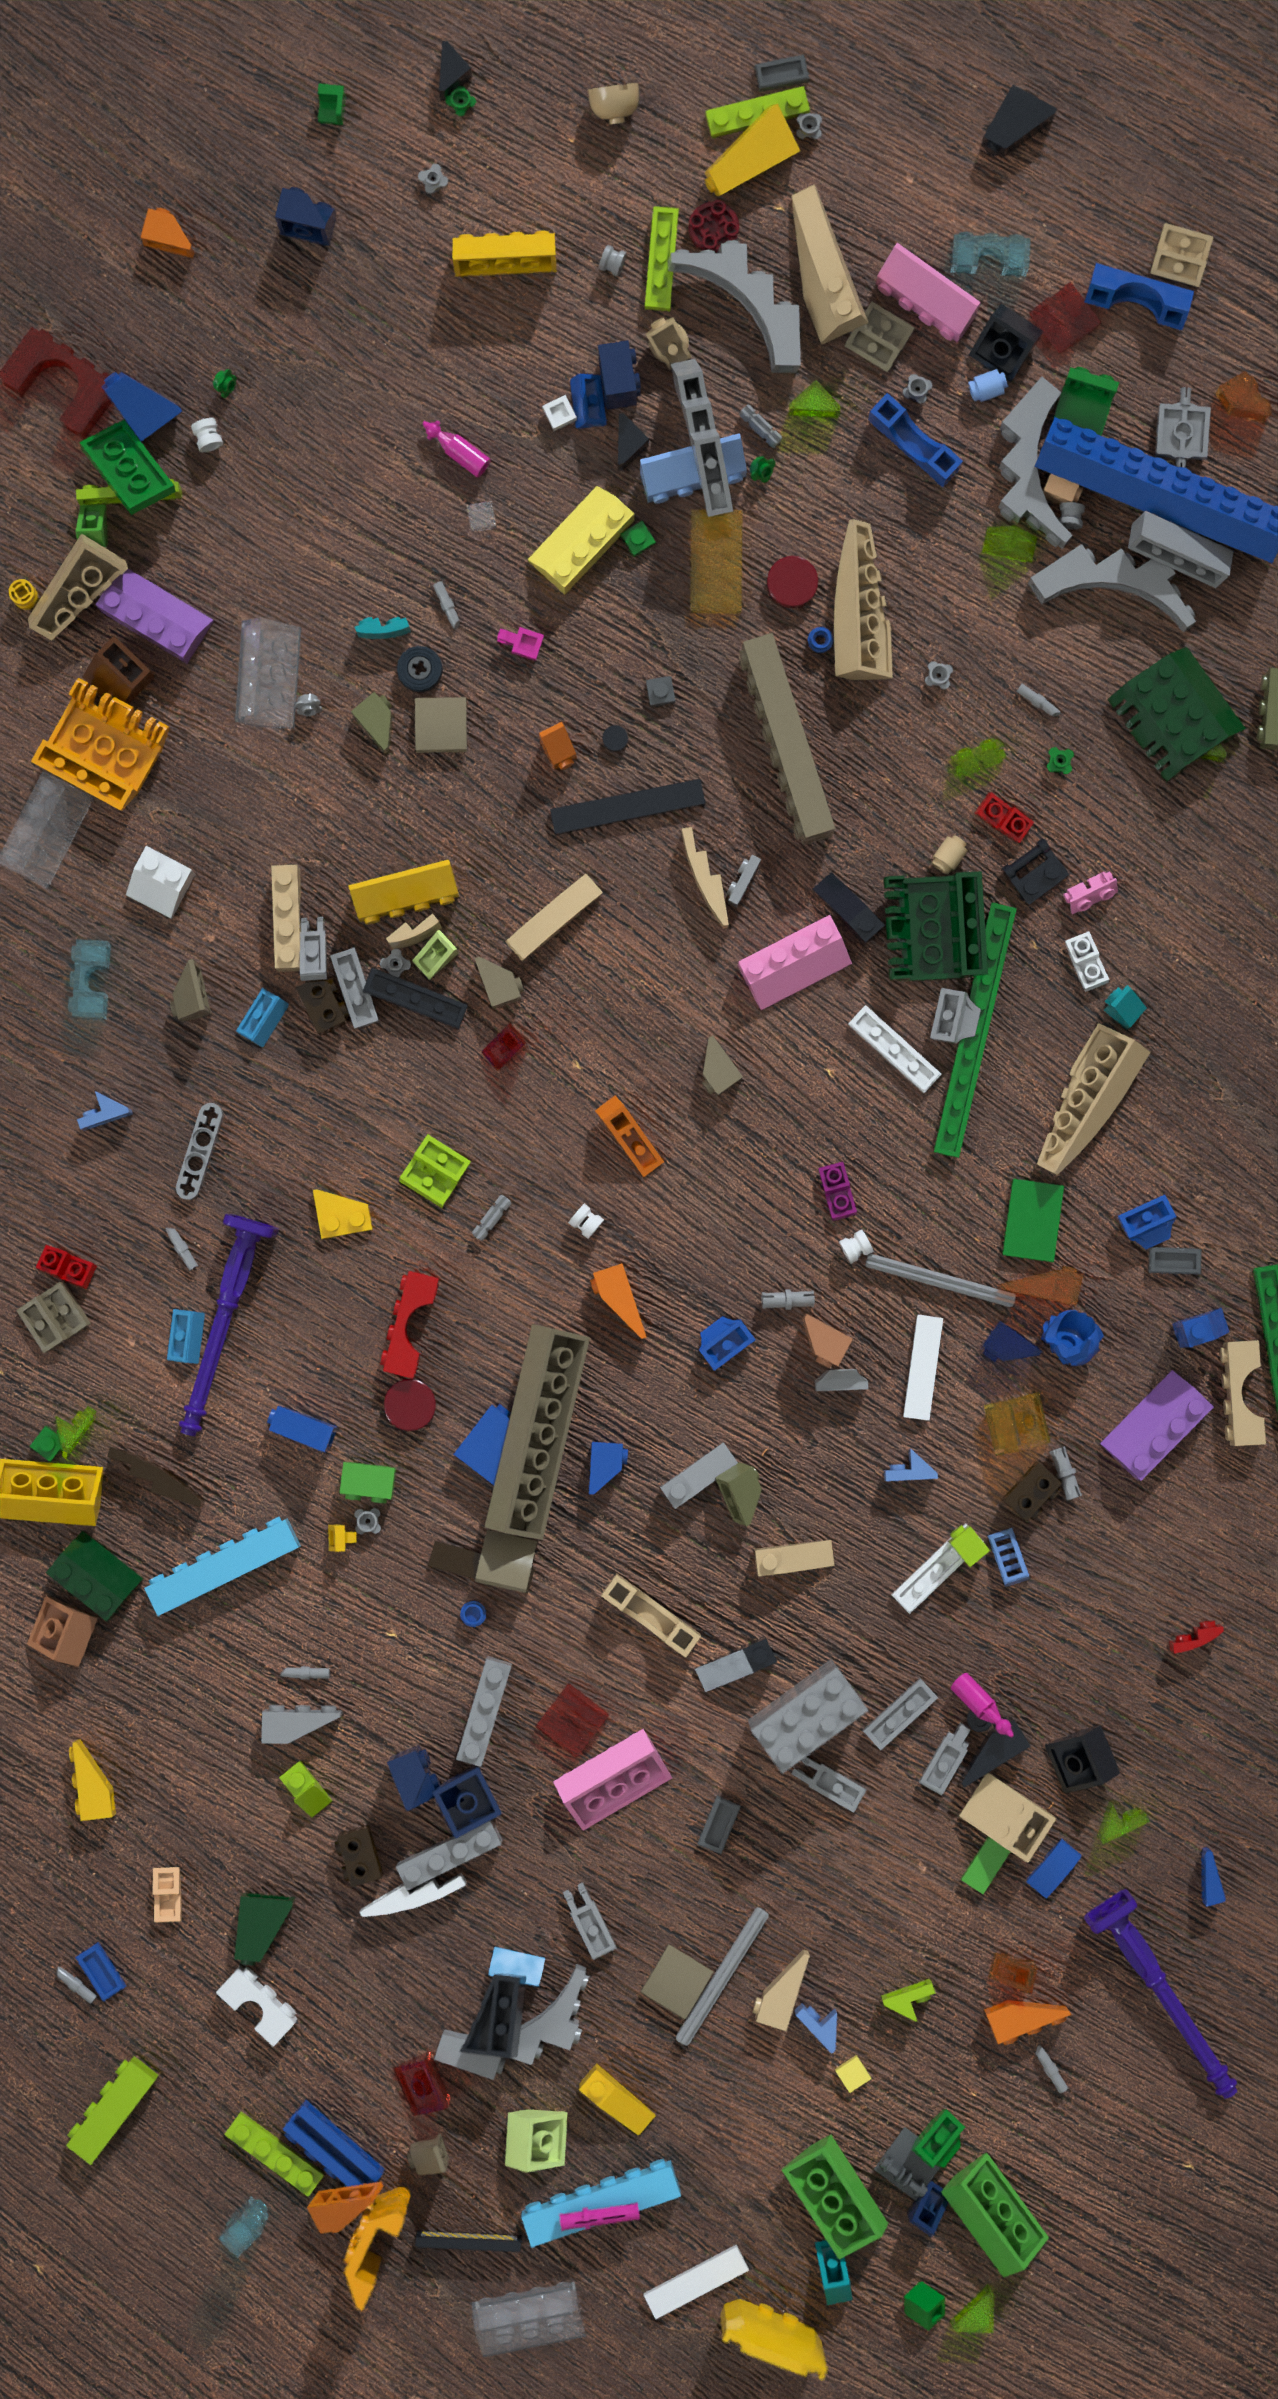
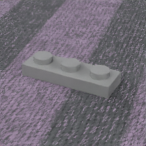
M352 948L331 955L330 957L354 1029L379 1022L371 995L362 992L366 980L356 949Z
M919 1678L867 1725L863 1732L881 1751L938 1697Z

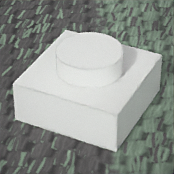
M566 395L543 405V410L553 431L577 420Z

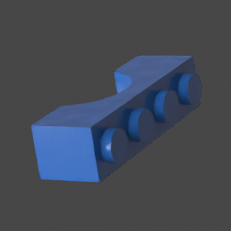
M1096 263L1084 302L1110 309L1114 304L1124 301L1139 303L1147 307L1155 315L1158 324L1183 330L1190 311L1194 291Z
M888 393L872 408L868 421L940 486L944 487L960 470L963 460L945 444L937 443L924 434L911 420L907 410Z

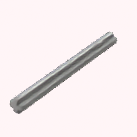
M869 1254L866 1260V1267L1007 1307H1013L1016 1295L1014 1293L874 1254Z
M755 1908L677 2033L676 2040L686 2046L690 2044L769 1917V1914L762 1908Z

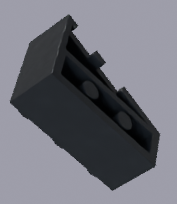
M505 1973L494 1974L460 2052L503 2058L518 2057L527 1976Z

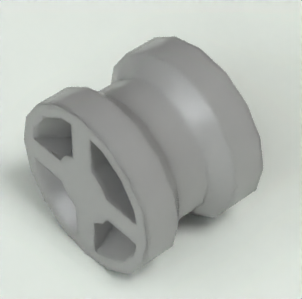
M607 245L602 254L599 269L602 271L609 270L618 277L623 268L627 252L623 250L615 251L612 246Z
M1074 502L1061 503L1059 507L1061 517L1058 521L1066 529H1081L1083 527L1081 516L1085 512V506Z

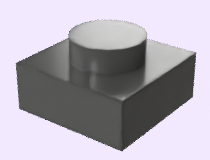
M671 676L646 680L650 707L675 703Z

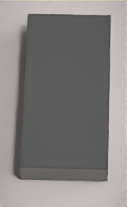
M804 55L754 65L759 92L809 82Z
M1151 1247L1148 1254V1273L1201 1275L1202 1249Z
M716 1795L697 1845L722 1854L741 1805Z

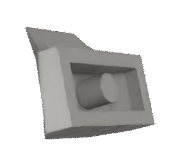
M941 988L930 1036L931 1039L958 1043L961 1039L975 1036L981 1009L970 1000L968 993Z
M856 1369L827 1370L815 1380V1391L868 1389V1380L860 1375Z

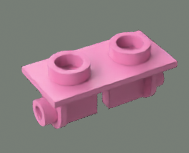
M1102 872L1087 880L1091 887L1089 889L1086 888L1083 882L1067 889V893H1064L1063 896L1067 903L1070 902L1071 913L1086 911L1093 904L1112 898L1118 892L1117 879H1113L1110 872Z

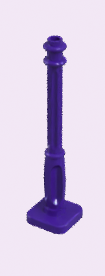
M225 1214L223 1224L236 1228L235 1236L238 1237L225 1265L220 1294L216 1301L219 1306L189 1404L183 1407L184 1411H186L185 1418L179 1421V1426L182 1427L181 1433L196 1436L197 1432L202 1431V1427L199 1424L201 1417L207 1415V1412L204 1410L233 1311L238 1308V1302L244 1292L251 1272L256 1242H260L261 1236L276 1238L279 1231L277 1227L234 1214Z
M1127 1889L1117 1892L1086 1913L1084 1916L1085 1921L1093 1933L1097 1934L1106 1929L1111 1930L1125 1958L1145 1981L1146 1987L1152 1988L1207 2072V2081L1213 2082L1217 2087L1215 2093L1218 2096H1223L1224 2099L1232 2097L1237 2092L1236 2079L1228 2076V2067L1220 2064L1166 1982V1974L1162 1972L1149 1945L1135 1926L1128 1920V1914L1137 1907L1136 1901Z

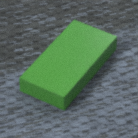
M988 1836L962 1875L961 1880L984 1894L1010 1854V1851Z

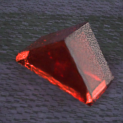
M510 1023L481 1052L492 1066L499 1071L526 1049L528 1044Z

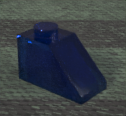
M997 1321L980 1345L984 1349L982 1354L993 1362L997 1359L999 1361H1008L1039 1356L1042 1353V1350L1001 1321Z

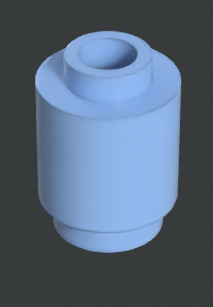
M997 369L973 377V381L968 382L974 402L978 400L983 402L1005 394L1004 388L1008 387L1004 373L999 374Z

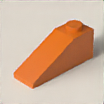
M613 1096L595 1110L643 1177L664 1163L624 1104L616 1096Z
M623 1264L594 1272V1279L590 1280L594 1295L600 1293L603 1301L641 1339L646 1338Z
M382 2182L318 2191L307 2209L320 2234L328 2232L337 2233L343 2230L374 2201L383 2184Z

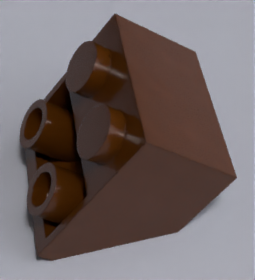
M115 636L95 654L82 676L90 686L94 685L97 687V692L101 696L108 693L112 695L111 700L116 697L127 704L155 678L152 672Z

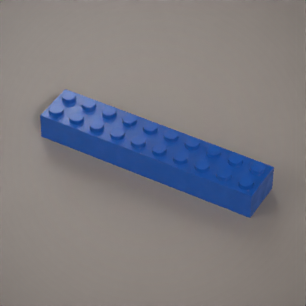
M1054 417L1034 467L1142 511H1148L1181 527L1273 563L1278 553V506L1265 503L1258 497H1250L1240 493L1234 487L1218 484L1209 477L1196 475L1187 468L1176 467L1162 458H1154L1144 454L1138 448H1130L1120 444L1115 439L1100 436L1091 429L1080 428L1073 425L1069 420Z

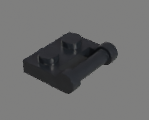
M1043 838L1036 842L1035 847L1011 865L1006 864L1001 868L1004 876L1027 906L1070 875ZM1043 854L1046 861L1019 880L1016 873Z

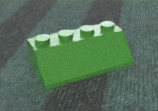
M831 2134L809 2146L782 2169L838 2259L883 2236L888 2225L887 2220Z
M984 2153L953 2176L941 2191L1003 2277L1023 2271L1049 2239L988 2153Z

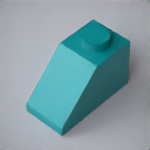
M827 2240L815 2242L827 2305L852 2301L853 2297L845 2257L838 2259Z

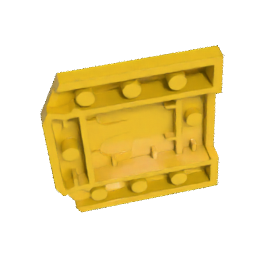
M742 2299L724 2304L721 2311L722 2337L724 2342L728 2343L730 2339V2341L740 2344L742 2347L741 2351L800 2375L806 2376L808 2372H817L818 2379L823 2380L827 2371L822 2341L813 2327L799 2322V2319L792 2314L784 2313V2315L775 2313L774 2309L766 2304L760 2303L758 2306Z

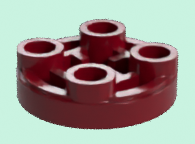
M721 200L706 202L700 205L689 218L688 231L690 239L699 250H712L718 253L721 243L730 240L736 241L738 238L739 220L736 213Z
M786 556L779 559L773 564L767 577L768 594L776 603L787 608L804 607L812 600L818 587V575L814 566L808 560L799 556Z
M405 1379L395 1383L388 1390L384 1400V1411L388 1420L395 1427L405 1431H414L426 1426L434 1417L436 1410V1399L432 1390L425 1383L415 1379Z

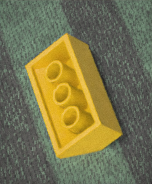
M537 231L534 234L524 235L522 232H512L508 236L488 233L484 237L463 234L458 236V238H453L452 255L456 277L557 272L555 233L550 234L548 231Z
M449 860L348 885L357 917L360 922L365 921V924L377 923L380 921V917L390 915V918L405 915L406 910L414 908L415 912L427 910L430 908L429 904L437 902L440 905H447L455 902L454 898L459 897Z
M0 1459V1519L96 1526L101 1504L103 1467Z

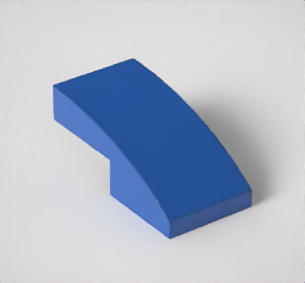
M1061 1838L1045 1855L1044 1861L1027 1877L1026 1882L1047 1898L1069 1874L1082 1855Z

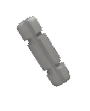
M746 405L740 411V417L745 422L748 421L749 426L762 439L766 438V442L772 448L781 442L782 436L776 430L773 431V427L759 414L756 415L755 410L750 405Z
M504 1195L498 1197L495 1201V1206H491L480 1221L481 1224L477 1225L472 1231L473 1236L480 1241L486 1238L489 1234L487 1233L489 1229H493L502 1217V1212L506 1211L511 1205V1201Z

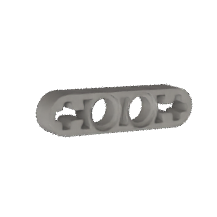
M214 1103L203 1105L199 1111L178 1177L176 1192L179 1197L185 1200L195 1199L201 1191L223 1121V1110ZM212 1108H215V1113L218 1114L217 1119L212 1118L210 1123L211 1127H215L214 1131L200 1127L201 1123L207 1125L208 1117L205 1116V1112L211 1111ZM201 1132H207L211 1137L210 1143L204 1147L199 1146L197 1143V1136ZM195 1156L200 1157L203 1161V1166L199 1171H192L189 1167L190 1159ZM186 1171L192 1175L200 1176L198 1181L193 1178L191 1186L195 1188V1191L189 1192L188 1196L185 1195V1190L181 1189L182 1185H187L190 1177H185Z

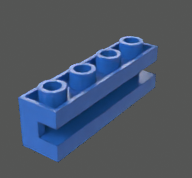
M307 2100L301 2104L283 2127L284 2135L293 2144L299 2143L305 2149L304 2153L312 2161L316 2162L318 2160L325 2166V2172L333 2179L339 2178L345 2184L344 2187L374 2183L383 2174L384 2167Z

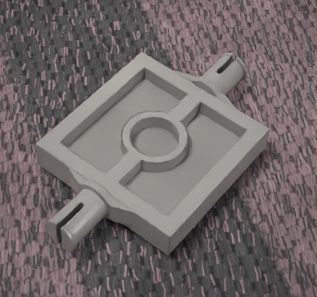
M1186 387L1180 388L1179 403H1160L1158 406L1155 456L1170 457L1176 460V467L1186 468L1187 460L1207 459L1211 407H1201L1190 403L1191 388L1188 387L1186 390Z

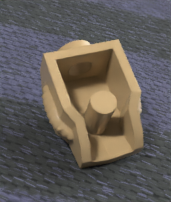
M662 317L650 325L652 329L646 333L649 339L650 350L656 359L666 363L669 370H671L670 364L685 361L692 357L688 351L689 339L686 331L676 323L674 318L665 320Z

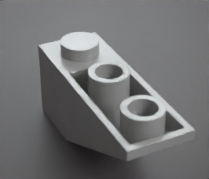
M269 1705V1709L262 1711L261 1743L288 1744L341 1717L343 1710H336V1706L331 1705L321 1706V1710H310V1705H295V1710L284 1709L285 1705Z

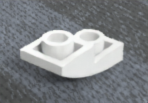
M1090 932L1065 941L1070 958L1085 992L1109 983V978L1101 963L1098 949Z

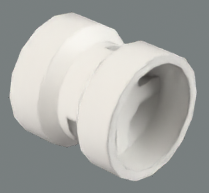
M215 418L202 419L192 424L191 428L193 434L198 438L197 446L200 452H210L223 445L222 438L216 431L217 424Z
M584 1203L568 1223L574 1228H579L582 1231V1235L589 1239L604 1219L599 1215L591 1213V1209ZM587 1216H588L589 1218H588V1219L586 1220V1222L582 1225V1222H583V1221L587 1218Z
M862 1229L854 1233L853 1239L845 1238L839 1241L850 1264L857 1261L861 1254L868 1255L874 1252Z

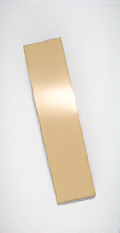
M692 827L682 828L681 833L685 851L696 884L708 908L721 927L726 929L729 923L721 874L710 876L707 852H696Z
M587 874L583 875L507 939V945L522 961L559 933L564 926L598 899L603 892Z

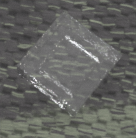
M491 501L466 506L472 532L497 528Z

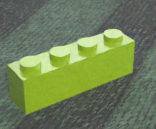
M135 2056L130 2062L127 2060L122 2062L115 2072L119 2075L115 2082H107L99 2093L103 2096L99 2103L92 2102L83 2114L87 2117L83 2124L76 2123L67 2135L71 2139L66 2146L90 2165L158 2077L156 2072Z

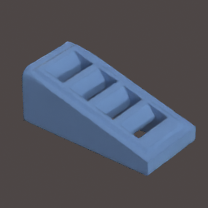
M1009 1528L989 1535L988 1539L1005 1587L1029 1580L1030 1576L1013 1529ZM1010 1538V1543L997 1547L996 1542ZM1014 1548L1015 1552L1000 1557V1552ZM1017 1558L1018 1563L1004 1567V1562ZM1021 1569L1022 1573L1010 1577L1007 1576L1008 1572Z

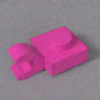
M519 627L517 634L500 629L497 642L513 645V654L536 661L544 635Z

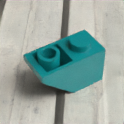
M1128 985L1123 989L1118 987L1104 1001L1108 1004L1104 1011L1126 1030L1147 1009Z

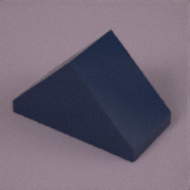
M931 2180L926 2186L928 2188L926 2194L923 2197L919 2196L907 2211L909 2221L930 2237L934 2236L948 2205L947 2199L941 2193L943 2188Z

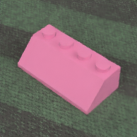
M898 243L894 246L876 279V285H878L880 292L886 296H893L898 300L902 308L907 311H914L919 315V319L928 326H935L940 330L939 332L944 338L950 341L953 339L957 343L975 320L981 303Z
M828 915L738 962L737 966L760 1010H763L851 965L852 962L832 917Z
M644 1729L553 1782L564 1805L584 1831L672 1779V1776Z

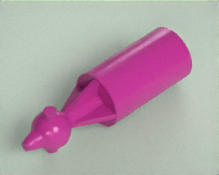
M436 420L432 423L424 421L422 423L428 435L427 439L431 440L437 437L446 455L477 478L485 472L491 462L488 456L460 435L442 432L439 421Z
M968 1673L959 1676L952 1684L951 1690L979 1719L996 1724V1730L999 1734L1012 1738L1014 1734L1011 1730V1723L1006 1719H1001L996 1702Z

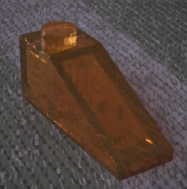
M1062 1266V1270H1053L999 1284L998 1289L1076 1306L1083 1275L1077 1274L1078 1269Z

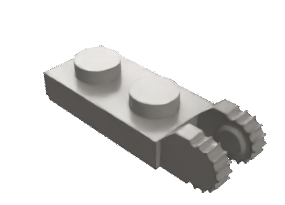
M317 917V931L310 932L308 919L301 918V981L327 979L326 933L323 917Z
M807 1756L801 1761L803 1764L817 1770L813 1778H810L803 1771L794 1768L791 1773L792 1775L809 1784L810 1788L853 1813L866 1792V1788Z
M582 1882L578 1884V1891L586 1904L577 1908L572 1893L566 1890L563 1894L592 1959L595 1960L617 1949V1946L594 1900H591Z

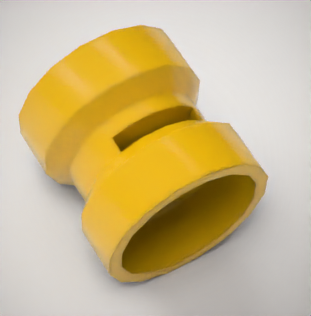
M18 579L9 587V596L18 608L29 610L36 606L39 595L29 581Z

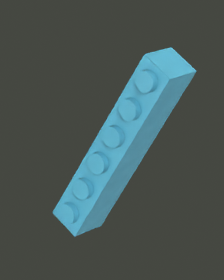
M279 1516L265 1523L267 1528L260 1532L256 1528L242 1534L244 1540L235 1544L232 1539L220 1545L221 1551L211 1555L210 1551H207L195 1557L197 1563L188 1566L185 1562L173 1568L174 1574L166 1578L162 1573L150 1579V1585L144 1589L157 1616L301 1547L288 1518L281 1521Z
M664 2159L656 2160L649 2164V2168L643 2170L633 2168L626 2171L625 2176L616 2179L614 2176L606 2177L596 2186L583 2185L576 2188L575 2193L569 2195L559 2193L550 2198L551 2201L543 2204L540 2201H536L526 2205V2209L522 2210L521 2218L531 2247L585 2229L583 2227L561 2231L560 2213L583 2211V2208L588 2207V2210L635 2202H638V2209L640 2211L681 2197V2190L671 2160L666 2162Z

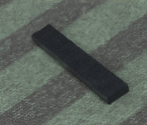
M695 779L550 809L555 835L698 807L706 803L701 779Z

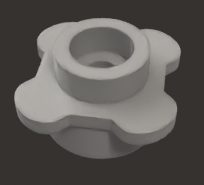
M808 113L800 114L797 117V122L799 123V129L797 130L798 138L812 137L816 140L821 137L820 123L822 118L820 115Z
M433 164L430 169L420 171L418 174V179L424 183L425 191L428 194H434L448 184V179L443 176L441 166L438 164Z
M913 374L908 378L909 384L907 388H904L903 396L905 398H913L917 403L923 404L927 400V392L932 389V383L930 380Z
M935 661L930 662L928 665L929 674L925 678L926 685L930 687L935 685L940 686L941 689H947L950 686L949 676L953 672V668L949 664L944 665L941 663L937 664ZM937 673L941 674L940 678L936 676Z
M314 694L302 695L298 698V702L295 703V707L298 708L297 714L313 716L322 711V707L319 706L321 702Z
M393 949L387 958L381 959L380 966L386 969L389 974L399 978L400 974L410 969L411 962L405 960L401 955V950ZM394 962H397L398 965H397V966H393V963H394Z
M372 1508L370 1511L358 1509L355 1512V1517L357 1518L356 1532L361 1535L365 1532L378 1533L381 1530L378 1522L380 1511L377 1508ZM366 1519H370L369 1524L365 1522Z

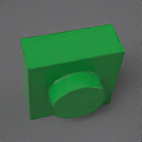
M643 521L621 533V538L633 557L656 544Z
M45 1426L30 1447L49 1462H52L67 1443V1440L50 1427Z

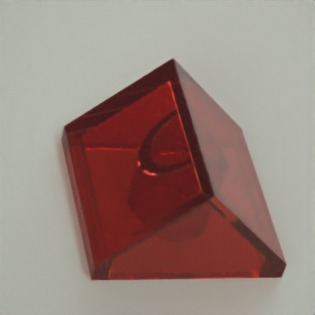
M430 2051L392 2068L413 2116L445 2110L449 2107L450 2096Z

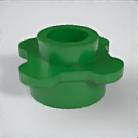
M458 86L451 95L446 97V104L455 110L457 116L462 117L470 107L476 105V98L470 96V93L464 86Z
M230 369L219 371L214 378L213 388L221 392V397L227 398L229 393L235 389L237 377L232 375Z
M763 456L755 458L750 465L751 479L754 481L761 480L763 483L768 482L776 465L775 460H767Z
M1056 747L1051 748L1048 752L1050 759L1047 764V770L1052 773L1063 772V774H1069L1072 771L1070 764L1071 759L1074 757L1073 751L1070 749L1065 751L1058 750ZM1058 759H1062L1063 762L1059 763Z

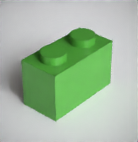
M345 1461L343 1462L340 1493L346 1494L345 1499L361 1500V1496L371 1497V1502L386 1503L387 1499H393L397 1467Z

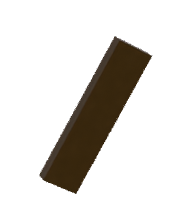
M435 1540L428 1566L475 1579L481 1553ZM531 1567L530 1577H529V1581H528V1585H527V1589H526V1594H528V1592H529L530 1584H531L532 1577H533L534 1570H535V1568H532V1567Z

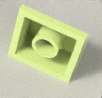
M528 2109L508 2112L505 2166L524 2172L564 2166L568 2113Z

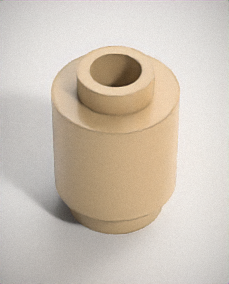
M955 835L952 838L947 836L933 855L934 860L931 864L942 873L948 875L950 871L956 869L968 852L965 848L966 842Z

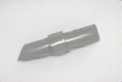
M437 582L433 587L440 600V606L450 624L456 630L460 621L454 609L455 606L452 599L449 598L443 582Z
M1021 684L1016 691L1032 702V705L1042 709L1049 715L1057 716L1061 714L1054 705L1045 700V697L1035 693L1024 684Z
M165 1228L175 1251L181 1256L189 1271L195 1269L198 1264L190 1253L186 1242L182 1240L175 1228Z
M289 1667L285 1668L280 1676L310 1680V1678L329 1679L330 1668Z
M57 1966V1977L68 1985L71 1991L76 1992L89 2004H92L97 1995L83 1985V1982L77 1977Z
M1039 2045L1036 2049V2055L1044 2067L1043 2070L1046 2075L1050 2077L1061 2094L1068 2087L1059 2074L1055 2063L1051 2061L1048 2054Z

